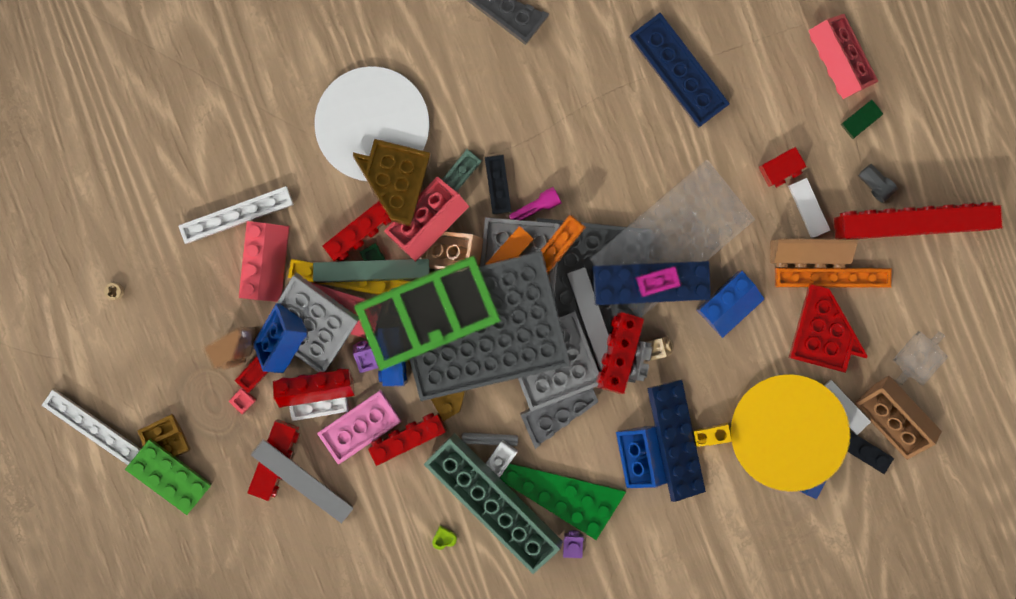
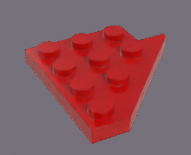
M809 284L789 358L846 373L851 355L866 359L868 356L830 289Z

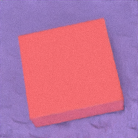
M241 388L228 402L241 414H244L255 403L256 399Z

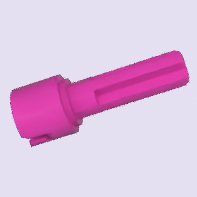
M551 187L540 193L539 199L511 213L509 218L510 220H524L544 208L550 210L562 202L555 188Z

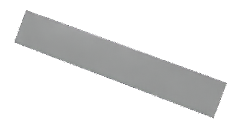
M586 268L567 273L599 370L602 372V357L604 353H607V339L609 335L599 306L595 305L594 291Z
M263 439L251 453L252 457L341 524L354 509L349 503Z

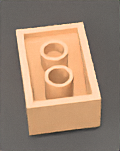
M444 232L419 259H429V269L440 270L474 255L479 267L483 238L471 234ZM467 266V267L462 268V269H460V270H458V271H455V272L467 270V269H470V267Z

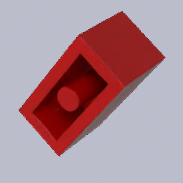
M794 147L758 168L769 187L775 185L777 188L786 183L785 179L792 176V178L803 174L802 169L807 166L797 148Z

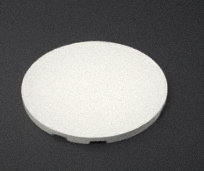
M361 67L341 75L324 91L316 109L315 135L323 155L333 167L351 178L367 181L353 158V152L370 156L374 139L423 151L429 136V114L422 95L406 77L383 67Z

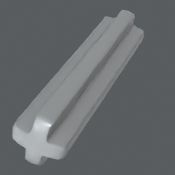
M462 434V441L465 444L499 445L504 440L511 446L518 445L517 435Z

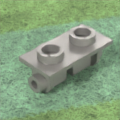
M638 341L629 375L630 379L644 381L647 378L649 364H644L643 361H650L653 349L651 347L652 343Z

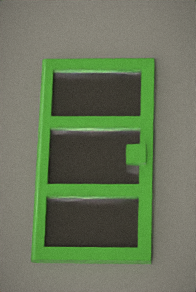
M474 255L354 305L380 371L501 321Z

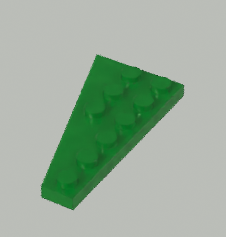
M509 463L500 476V479L505 484L595 540L598 539L626 494L625 490Z

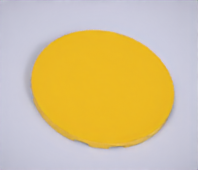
M778 375L759 382L749 389L739 401L731 422V440L738 461L755 480L767 487L780 491H803L822 484L839 469L848 451L850 427L842 404L823 384L800 375Z

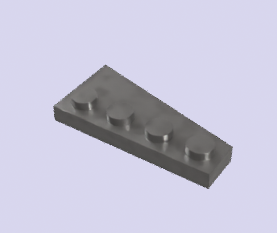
M467 0L525 45L549 16V13L540 12L534 9L533 6L522 4L516 0Z
M593 388L532 412L530 409L521 412L520 415L535 449L546 439L555 435L554 433L562 427L567 426L570 421L577 416L579 417L598 403V399Z

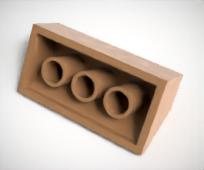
M772 240L770 264H776V267H788V264H795L796 268H807V264H814V268H826V264H834V268H846V264H852L857 240Z
M256 326L238 328L204 347L214 368L225 370L235 366L238 367L247 362L245 358L251 354L257 328Z
M890 376L874 384L855 402L857 408L906 460L936 445L942 433L936 424Z

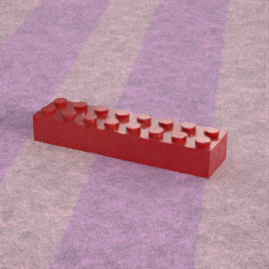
M983 202L981 204L966 203L962 205L950 204L937 206L936 209L935 206H923L921 208L906 207L897 209V212L896 208L878 210V213L876 209L864 210L859 212V214H857V211H846L840 213L839 217L834 218L835 240L974 232L1003 228L1001 205H994V202Z

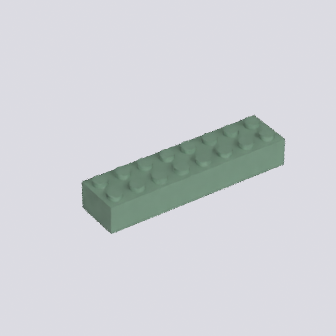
M455 433L423 464L532 574L539 570L561 549L563 541Z

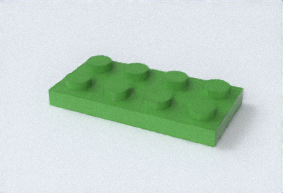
M151 438L125 468L127 472L186 515H188L212 485Z

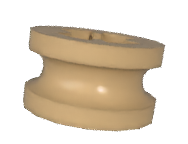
M110 283L105 287L104 294L110 300H118L124 295V288L119 283ZM111 288L118 289L116 290L117 295L110 294L112 292Z

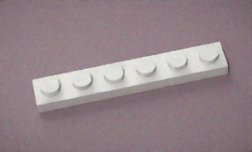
M285 186L184 223L178 227L184 243L188 244L294 205L288 187Z
M56 389L50 392L41 405L127 465L141 450L140 447Z

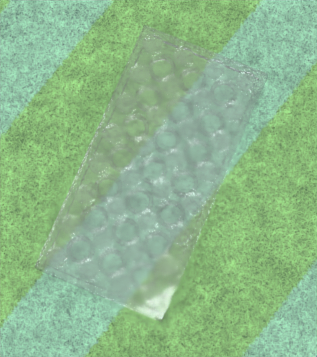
M706 160L594 254L590 260L595 266L707 261L750 225L755 218L711 163ZM658 302L632 303L627 305L637 317L641 318Z

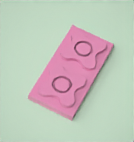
M380 390L317 434L339 465L401 423L402 420Z

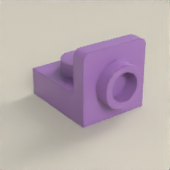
M359 341L353 345V355L360 373L378 368L368 341Z
M570 530L568 533H564L563 558H582L584 536L579 531Z

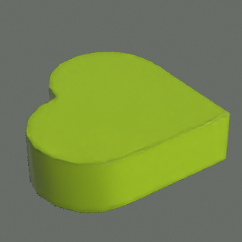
M440 525L433 538L432 545L437 550H442L446 546L452 547L456 544L457 536L453 531Z

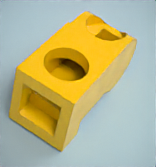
M728 422L693 431L696 446L698 447L732 442Z

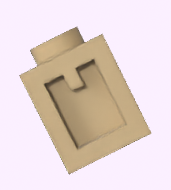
M668 336L645 341L652 343L651 347L653 349L650 361L672 354L673 344Z

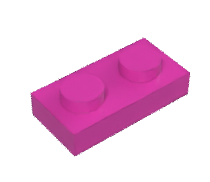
M675 267L636 277L641 296L680 286Z

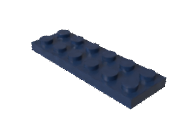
M661 13L657 14L629 36L698 128L730 104Z
M709 261L593 266L595 305L711 300ZM670 267L676 268L680 286L641 296L636 277Z
M676 380L647 388L671 502H677L706 492L683 381Z

